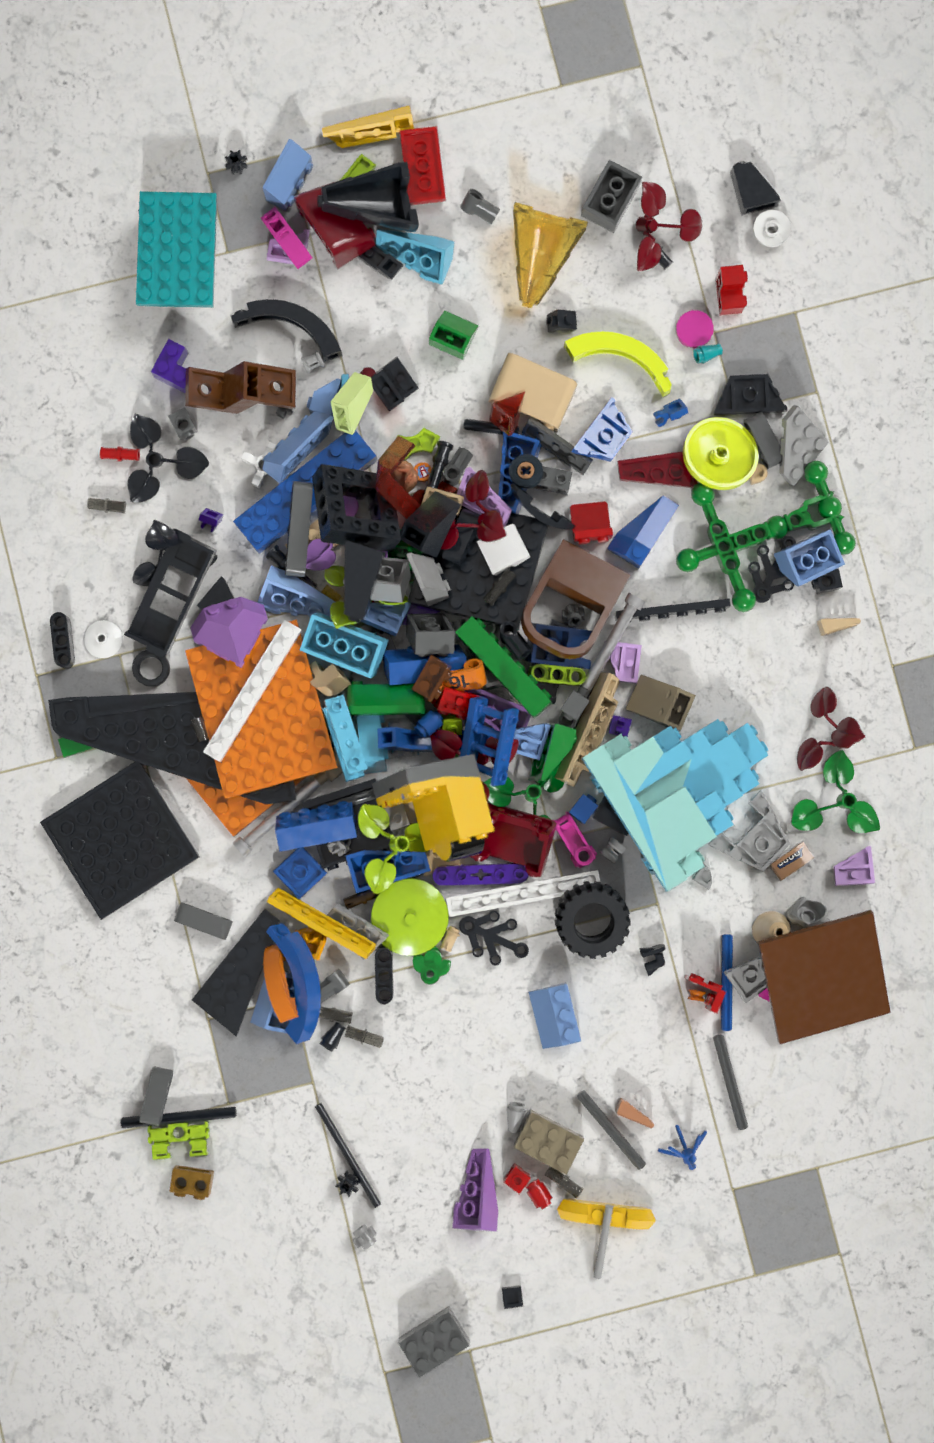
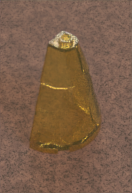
M515 202L513 220L518 298L522 302V306L533 308V305L537 306L557 279L556 275L566 263L570 253L586 231L588 222L572 217L566 219L533 210L532 206Z

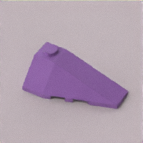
M472 1149L466 1168L467 1177L465 1183L461 1184L460 1191H462L460 1200L455 1203L452 1228L497 1232L498 1205L490 1150Z

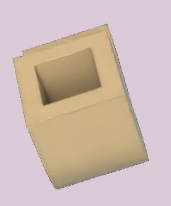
M316 661L310 664L314 678L310 683L322 694L334 696L350 685L344 671L332 663L326 669Z

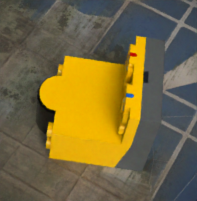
M474 754L405 768L372 783L378 806L382 805L383 808H389L402 803L413 802L425 851L432 850L433 853H437L439 858L445 862L479 855L484 849L485 838L488 837L487 833L494 831Z

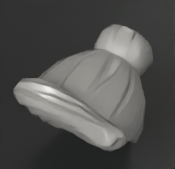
M801 897L787 913V919L791 923H798L805 928L830 921L827 918L826 906L818 901L806 900L805 897Z

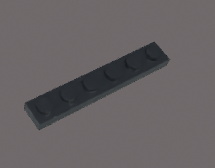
M730 598L637 609L632 619H639V622L649 621L650 617L658 616V619H667L669 615L677 614V617H686L688 613L693 612L696 615L707 614V611L714 610L715 613L726 612V609L731 606ZM615 611V621L618 620L622 611Z

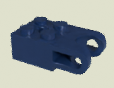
M532 623L538 633L568 648L579 647L583 641L589 639L592 633L591 630ZM527 638V643L531 647L532 652L524 661L582 669L591 668V660L582 657L577 659L558 657L535 645Z

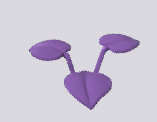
M343 496L346 516L354 517L359 508L358 501L354 497ZM321 539L313 540L308 545L306 568L315 571L330 568L336 560V554L331 550L333 544L321 542ZM382 551V552H385L384 558H387V557H388V552Z

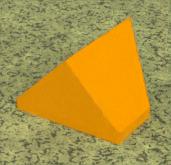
M310 927L296 929L295 932L298 931L302 936L313 959L319 960L327 937Z

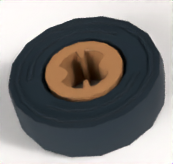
M519 455L510 464V479L519 488H533L543 478L542 463L533 455ZM523 468H525V469L530 468V470H529V471H530V474H529V475H528V474H524V476H523V475H522V474H523L522 469H523Z

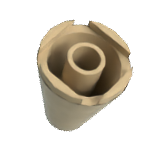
M775 911L760 914L752 926V935L757 944L758 941L791 932V927L786 917Z

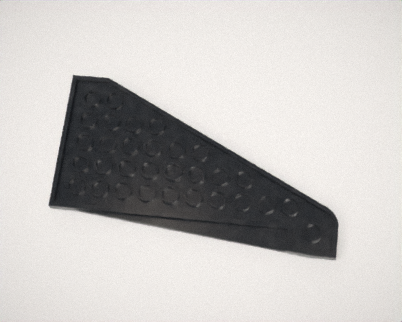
M196 692L83 696L48 700L51 725L54 732L60 737L222 790L214 758L203 752L209 743V738ZM294 780L239 795L265 805L297 800Z

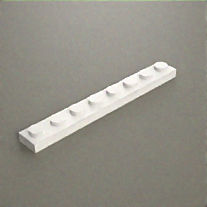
M284 620L203 751L205 754L221 763L302 631L300 628Z
M596 870L448 897L446 900L449 917L565 896L564 893L567 890L571 891L574 889L573 886L576 884L580 886L585 881L594 883V881L600 882L599 872Z

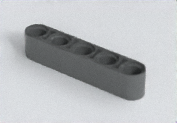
M293 481L285 564V575L305 577L313 483Z

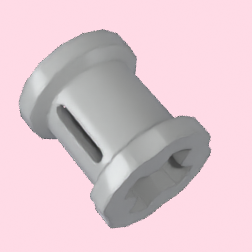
M318 350L315 351V354L306 358L301 357L307 373H310V370L316 367L325 366Z

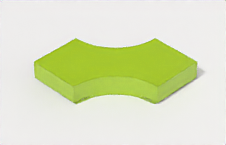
M423 428L414 436L405 437L398 435L389 453L404 461L417 452L432 454L437 442L440 440V436L426 428Z

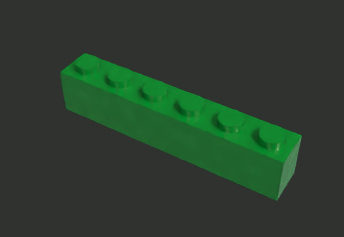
M472 616L455 631L456 635L478 659L482 660L486 668L535 719L552 704L550 700L551 695L545 689L540 690L537 686L538 681L531 674L527 676L523 671L525 667L518 660L514 662L510 657L512 653L505 646L501 648L497 643L499 639L492 632L488 634L484 629L486 625L479 618L475 620Z

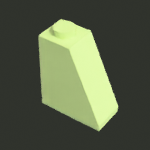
M354 372L331 400L336 430L351 435L355 432L373 393L371 377Z

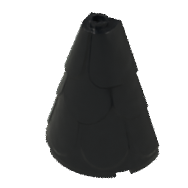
M398 162L353 178L348 177L321 187V193L317 195V205L321 207L322 211L353 221L357 219L365 223L406 232H416L419 226L416 209H411L407 188L410 174L407 162Z

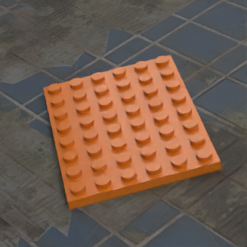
M297 619L289 621L290 623L299 628ZM282 624L260 629L261 633L249 655L246 654L242 668L236 666L235 662L227 661L207 650V647L204 645L185 650L209 742ZM301 633L221 763L214 759L225 799L338 768L317 690L310 683L313 680L307 653L300 651L303 641Z

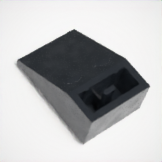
M435 491L405 520L400 531L401 540L421 552L437 557L461 504Z

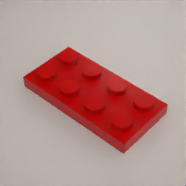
M437 126L400 130L403 162H407L410 174L407 188L410 205L446 201Z

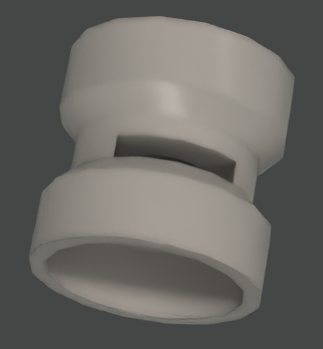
M611 837L608 845L603 847L600 853L615 864L619 854H623L626 848Z

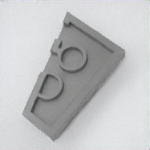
M340 904L336 905L327 914L332 919L376 943V948L389 936V934Z

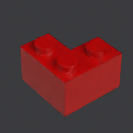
M743 265L720 267L715 278L719 315L742 313L747 306V297L743 295L745 282L748 281L747 271H744Z

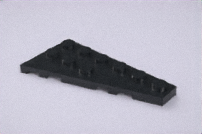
M267 909L262 911L192 999L195 1004L236 1037L263 968L264 950L266 947L271 946L273 942L266 931L269 926L280 923V920Z

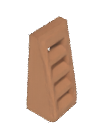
M620 1098L615 1110L617 1115L649 1128L654 1127L655 1124L626 1100Z

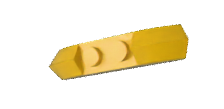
M563 1199L557 1211L560 1218L564 1220L602 1225L605 1205L610 1203ZM610 1204L613 1206L611 1227L650 1229L656 1222L651 1209Z

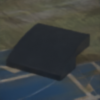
M398 357L392 359L371 376L373 390L388 411H391L402 403L406 397L419 389Z

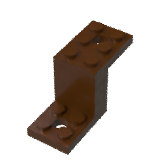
M246 361L241 362L224 373L193 367L186 368L185 406L239 414L256 404L289 409L296 407V370ZM274 382L279 384L280 391L274 389ZM201 385L207 386L208 394L202 392Z

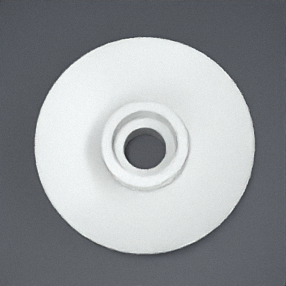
M767 210L756 218L753 227L754 235L762 245L778 247L788 240L791 234V223L784 213L777 210ZM772 228L774 233H769L768 229Z
M106 620L91 624L84 635L86 649L97 658H109L115 655L121 648L123 640L120 629L114 623ZM101 635L105 636V640L103 642L99 641V637Z

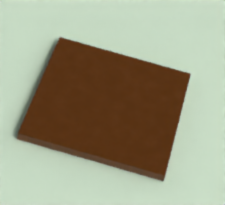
M872 910L758 941L779 1044L891 1013Z

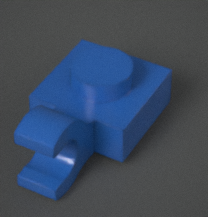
M679 398L664 405V409L654 412L653 416L656 419L660 418L655 423L658 427H662L669 418L673 421L689 412L687 406Z

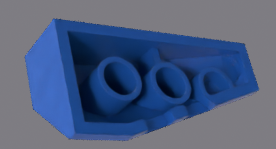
M663 495L618 531L607 550L639 569L679 505Z

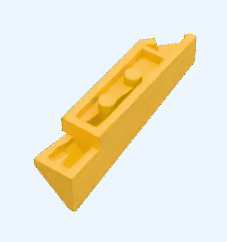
M408 105L323 127L322 134L323 137L334 141L340 148L397 138L396 132L414 129L410 106Z

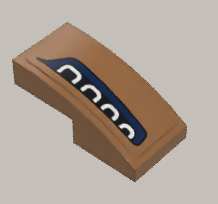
M802 842L771 863L770 867L781 881L811 861L814 856L805 843Z

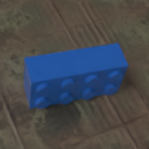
M342 801L333 806L321 805L311 810L304 808L295 813H280L279 816H276L275 824L279 851L356 838L357 823L353 803Z

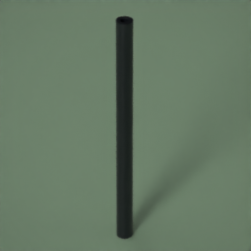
M319 1103L315 1106L317 1112L352 1171L356 1173L357 1179L361 1180L360 1184L374 1208H377L381 1205V1202L322 1103Z

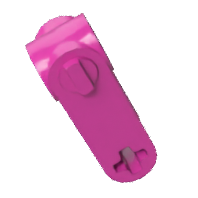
M568 811L557 820L553 819L557 823L556 831L572 856L570 859L575 867L582 868L596 859L597 853L592 845H588ZM586 851L589 859L586 862L580 861L578 858L579 852Z

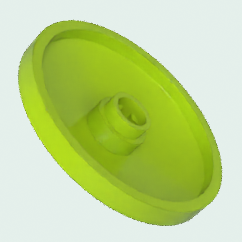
M406 878L393 882L385 891L377 895L371 910L372 925L389 934L381 944L390 949V951L400 955L412 956L429 951L440 942L448 926V908L442 894L432 884L418 878Z

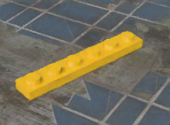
M277 888L267 900V903L275 908L280 909L292 918L299 920L325 937L339 943L358 956L367 959L376 948V943L280 888Z

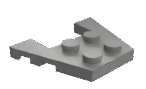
M759 791L748 803L762 816L751 830L736 845L723 833L718 834L708 845L764 872L790 843L773 814V810L768 804L764 793Z

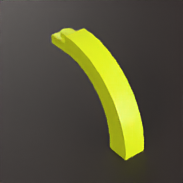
M601 331L581 334L566 340L564 343V348L573 362L594 354L619 355L632 360L642 367L651 377L662 397H665L671 391L672 384L667 376L664 377L667 374L668 368L663 360L648 346L632 337Z

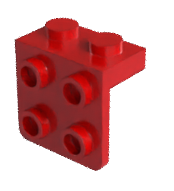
M607 502L573 504L570 506L571 522L576 525L572 529L574 543L588 544L590 541L607 542L609 539H612L613 529L610 527Z

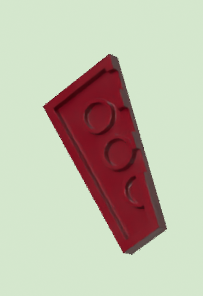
M683 451L617 461L620 481L693 488L694 485L698 484L685 465Z

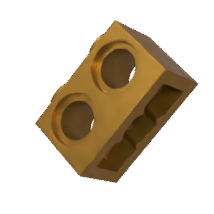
M175 1165L172 1171L169 1192H173L178 1197H185L187 1194L193 1195L194 1199L205 1200V1197L208 1198L211 1194L214 1171ZM179 1177L185 1178L186 1186H180L177 1179ZM198 1180L205 1182V1189L197 1187L196 1183Z

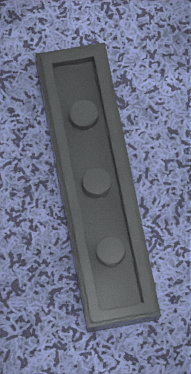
M533 417L529 418L521 432L527 437L540 440L541 447L581 475L586 473L593 461L588 456L572 453L571 451L575 446Z

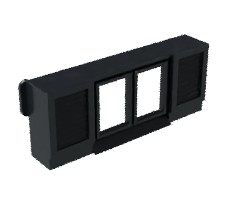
M173 529L178 535V543L173 547L165 549L131 626L124 633L125 636L146 645L148 652L161 658L170 653L217 552L216 549L178 529ZM169 565L197 578L189 596L162 584ZM158 589L186 602L178 620L150 607Z

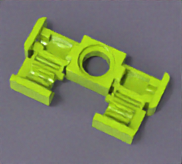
M207 1121L202 1125L189 1126V1123L168 1124V1128L152 1129V1126L147 1128L149 1133L148 1143L153 1144L154 1141V1145H152V1160L172 1158L170 1153H168V1146H170L168 1141H190L189 1144H191L192 1151H189V1157L208 1155L205 1137L206 1139L210 1137L209 1122ZM176 1127H181L184 1130V1135L181 1138H176L173 1134Z

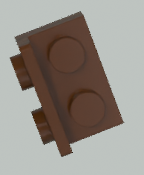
M431 655L412 690L428 698L429 702H432L434 698L438 700L443 691L440 688L442 683H447L452 675V672H450L452 666Z

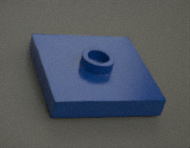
M304 847L297 848L273 871L298 899H301L327 874L326 870L322 868Z

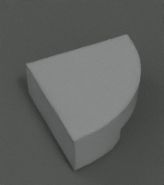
M705 865V867L696 872L693 880L708 890L712 885V876L709 868Z

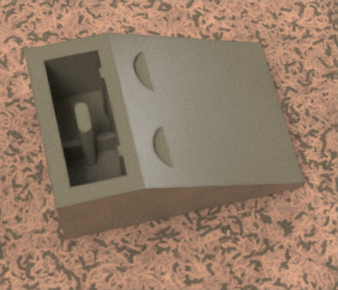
M640 675L626 710L667 728L671 726L681 731L696 695L667 683Z

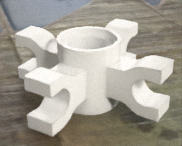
M269 442L265 454L259 457L244 452L241 458L243 462L257 468L256 475L251 482L252 486L260 489L264 477L269 475L260 468V464L264 462L263 459L269 452L273 453L276 450V444Z

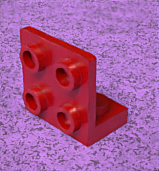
M443 686V691L438 700L433 699V706L441 714L448 715L452 713L457 718L466 720L470 698L480 696Z
M693 973L690 976L685 974V979L712 990L711 993L707 994L704 1004H706V1009L717 1014L726 994L725 991L721 990L723 986L710 980L707 984L703 982L705 978Z

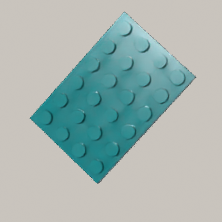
M140 191L136 282L137 306L214 308L216 193Z

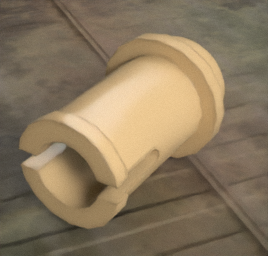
M449 926L446 929L447 933L440 948H445L449 952L452 951L457 936L460 937V930L453 926Z

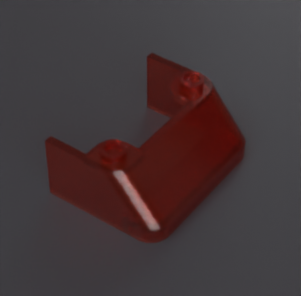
M398 436L377 462L375 487L377 492L407 519L421 506L425 490L420 489L411 497L391 477V474L415 447L412 442ZM441 481L437 488L438 490L454 494L458 492L457 488L444 481Z

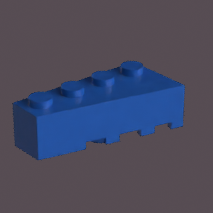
M503 430L498 496L512 509L511 513L519 514L522 505L511 490L510 486L513 482L510 479L509 467L513 459L519 455L530 454L538 458L541 443L540 440ZM523 468V469H522V471H523V474H522V475H523V476H524V474H528V475H529V474H530V471H529L530 468H528V469Z

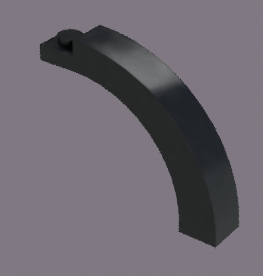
M276 299L255 300L247 302L248 310H238L233 315H230L235 328L261 320H279L293 324L305 331L315 341L324 361L342 356L338 341L329 327L313 312L295 303Z

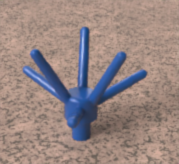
M675 1125L684 1150L679 1152L669 1146V1150L658 1149V1152L682 1158L689 1169L694 1170L696 1169L695 1161L697 1160L695 1153L707 1135V1131L697 1136L693 1149L687 1148L679 1125Z

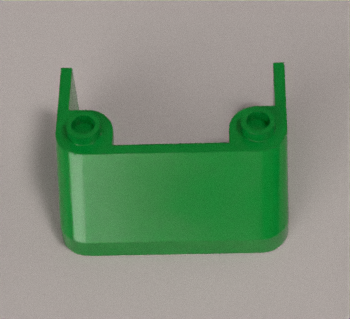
M352 681L351 685L347 687V707L351 719H353V716L421 714L423 717L426 714V697L412 690L415 683L390 685L363 684V681Z

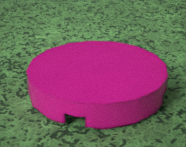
M691 310L685 312L679 318L676 325V335L684 346L697 348V346L706 345L710 341L714 325L706 313L699 310Z

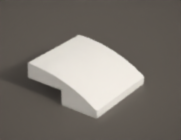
M514 524L504 527L507 536L493 542L477 541L492 574L495 576L509 567H516L530 558Z

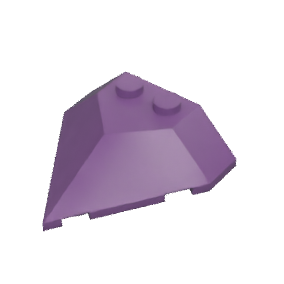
M237 597L203 608L190 628L194 643L206 646L207 650L227 661L235 662L236 666L242 668L246 654L249 655L261 633L260 629L263 624H266L268 617L263 604L243 597Z

